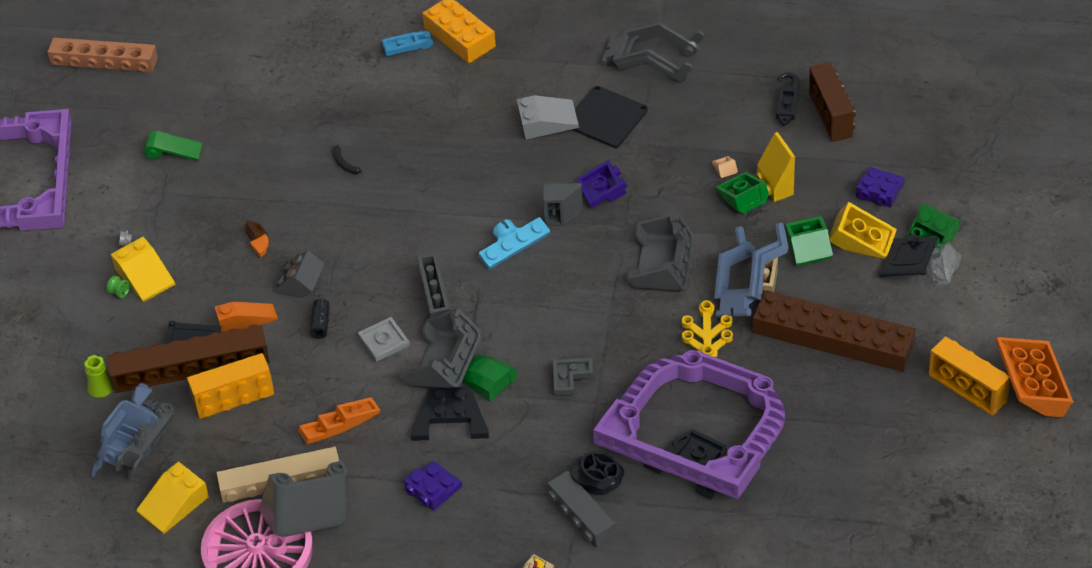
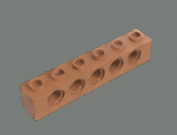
M53 38L48 50L50 64L60 66L153 72L158 59L155 45Z

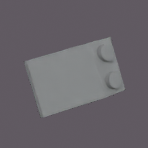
M536 95L517 99L526 140L579 128L573 100Z

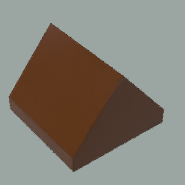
M251 220L246 221L245 233L251 241L264 234L268 237L261 224Z

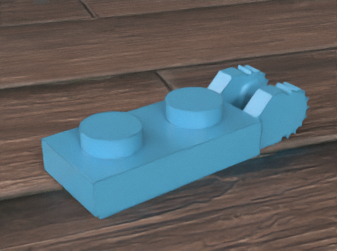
M428 31L412 32L382 39V46L386 56L420 48H430L433 45V40Z

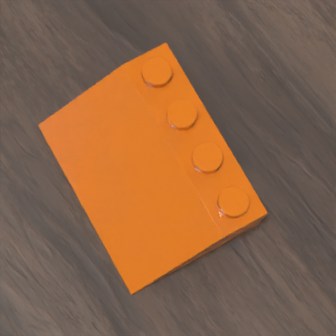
M996 337L995 341L1018 401L1044 416L1064 417L1072 405L1073 399L1050 342Z

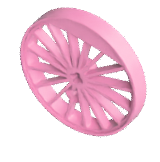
M262 499L244 501L227 508L209 524L201 542V557L205 568H217V564L230 560L234 561L224 568H237L242 563L241 568H248L252 561V568H257L258 559L262 568H265L262 558L273 568L280 567L271 558L293 566L292 568H307L312 556L311 532L280 537L274 533L271 534L272 530L268 526L262 535L264 525L262 514L260 515L258 533H254L247 513L260 511ZM245 515L251 535L248 536L232 519ZM226 523L243 539L224 532ZM223 538L235 544H221V540ZM305 538V546L286 545L287 543ZM219 551H232L231 553L218 556ZM285 553H302L298 561L284 556Z

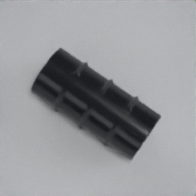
M317 299L313 302L310 333L316 339L325 338L329 328L330 304L325 299Z

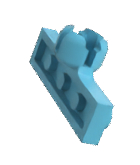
M539 217L521 228L516 227L509 219L503 220L505 224L498 223L493 231V235L498 241L480 251L478 257L487 269L490 270L550 235V230Z

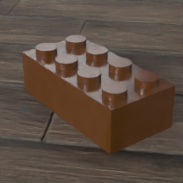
M831 62L810 66L809 94L831 142L853 138L856 111L854 106L850 104L848 93L845 94L844 85L838 79L837 70L833 69Z

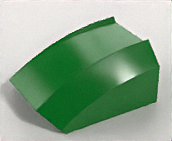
M746 171L715 187L718 194L730 206L744 214L761 204L765 205L769 196L766 182Z
M476 355L472 358L462 383L471 387L473 391L491 402L497 394L517 379L516 368L497 358Z

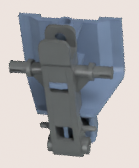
M140 383L138 387H135L131 402L128 400L121 401L103 423L100 441L103 444L98 451L97 457L99 459L93 466L91 476L94 477L104 463L107 462L116 466L115 471L117 472L126 465L128 469L127 478L134 480L140 472L142 464L170 428L174 413L172 405L169 403L158 405V401L154 403V399L148 400L147 397L152 392L148 385Z

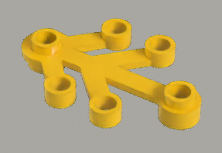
M705 300L699 305V315L703 317V329L693 323L691 316H684L682 318V327L689 330L682 333V341L691 345L697 351L716 358L718 355L717 351L733 340L732 331L724 330L732 326V317L723 315L721 322L711 329L714 305L711 301ZM721 333V338L711 345V340ZM694 334L703 339L704 345L694 339Z

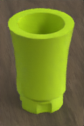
M96 355L89 356L85 362L87 391L93 397H105L114 389L106 363L102 357Z

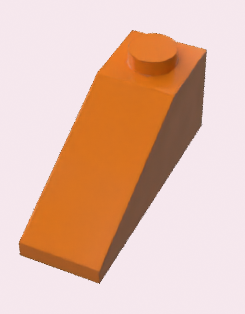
M233 301L214 306L218 324L222 327L221 333L228 332L231 329H244L251 325H262L278 320L273 304Z

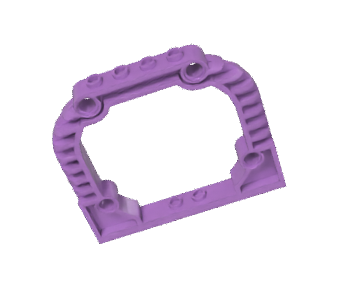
M69 109L26 112L25 118L15 116L12 119L8 117L0 119V140L28 138L31 143L44 141L54 148H58V156H55L57 169H54L56 188L47 189L43 194L34 199L31 197L23 198L16 205L0 206V229L2 227L11 229L13 226H19L20 231L64 227L72 126Z
M689 350L683 355H673L671 360L662 358L657 360L655 364L652 363L646 366L638 374V377L634 379L632 385L628 387L621 399L614 401L593 429L594 444L739 499L759 470L760 461L765 457L767 451L781 433L785 423V410L779 395L773 389L771 378L708 354ZM678 378L688 382L705 380L741 393L748 397L751 405L764 411L763 417L742 446L730 447L727 456L710 460L705 466L637 440L636 431L640 427V411L659 387Z

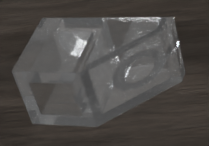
M949 241L935 245L928 266L933 287L949 283L953 272L959 267L962 256Z

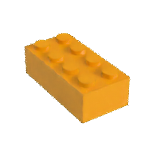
M442 0L422 13L424 28L468 64L496 47L494 30L455 0Z
M946 336L931 350L930 377L992 416L1007 402L1010 377L1004 371L997 369L988 361L981 359L972 351L965 349L956 341Z
M263 353L187 377L192 401L199 419L275 395L270 369Z

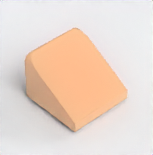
M729 156L712 162L721 178L738 172L735 160Z

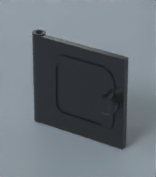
M912 234L907 238L894 239L879 273L880 278H885V276L926 275V267L938 237H917L916 234Z
M169 321L165 344L174 340L183 341L195 336L203 337L211 333H221L222 327Z

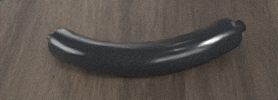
M338 145L333 148L335 160L343 169L354 174L362 172L359 167L353 166L343 159L341 148Z

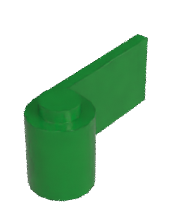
M151 131L146 139L144 154L150 159H158L162 152L198 161L202 143L159 131Z

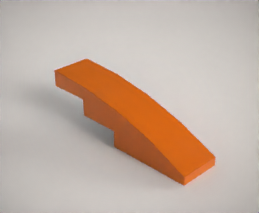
M372 397L337 405L336 411L318 415L315 422L299 425L298 432L306 444L314 443L345 432L379 414L381 410Z

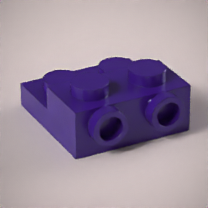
M609 160L577 178L592 208L606 199L612 202L627 193L625 188L628 186L623 177L619 178L620 170L616 164L613 166Z
M869 167L866 174L862 175L856 187V197L891 208L904 184L905 177Z
M432 461L422 470L417 468L404 479V489L408 495L416 497L424 507H429L435 511L462 487V482L435 461Z

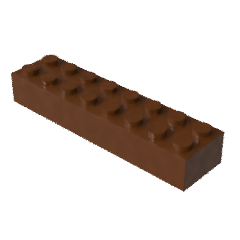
M765 290L753 317L754 334L904 372L915 344L916 328Z
M251 325L244 329H231L228 332H216L208 336H195L188 340H174L168 344H154L147 348H134L131 351L114 352L112 355H107L110 377L115 393L135 390V387H138L140 383L151 387L186 380L187 377L263 353L266 362L270 363L263 325Z

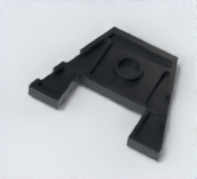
M471 387L452 389L431 388L411 432V441L429 440L430 424L471 422V439L489 438L488 428Z
M691 429L663 450L705 466L710 460L725 457L727 445ZM644 463V467L658 474H660V472L662 471L661 469ZM699 484L695 487L697 493L709 499L713 498L715 490Z

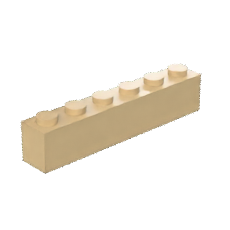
M336 447L219 471L217 472L222 501L223 503L233 502L264 494L270 474L286 473L294 482L328 476V465L339 461Z

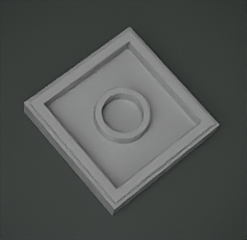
M392 317L357 333L358 338L376 362L410 346V341Z

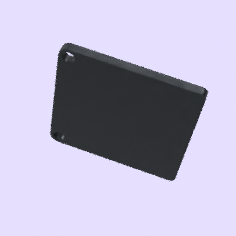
M594 86L576 107L575 112L579 128L571 130L613 148H618L648 112V106L603 87Z

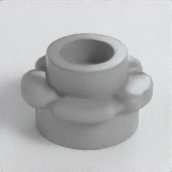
M128 230L120 232L119 246L124 247L131 243L132 234H128Z

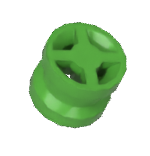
M116 275L112 276L107 284V292L116 294L119 298H124L130 289V282L125 279L121 280Z

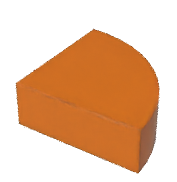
M266 234L250 242L251 248L260 258L266 254L269 246Z

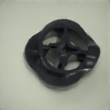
M591 451L579 457L571 471L572 479L579 483L586 492L594 495H605L617 489L625 474L624 468L611 455L601 451Z

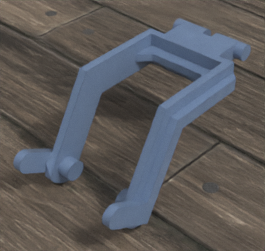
M783 223L776 224L778 240L757 250L751 242L746 241L743 227H736L735 233L738 246L719 254L714 299L720 301V309L716 311L717 318H721L723 315L731 317L733 315L734 317L751 315L749 304L754 300H761L765 263L788 252L789 247ZM753 256L750 287L747 289L728 290L730 266Z

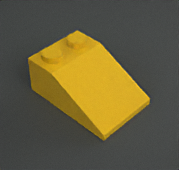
M778 132L772 136L757 164V173L755 174L757 178L766 182L769 196L773 202L794 195L795 156Z
M848 202L838 212L829 239L831 243L843 250L886 259L897 229Z
M144 237L111 253L114 269L123 279L130 282V288L142 302L175 285L173 278L159 256Z
M178 461L163 473L136 511L162 534H165L209 498L206 483Z

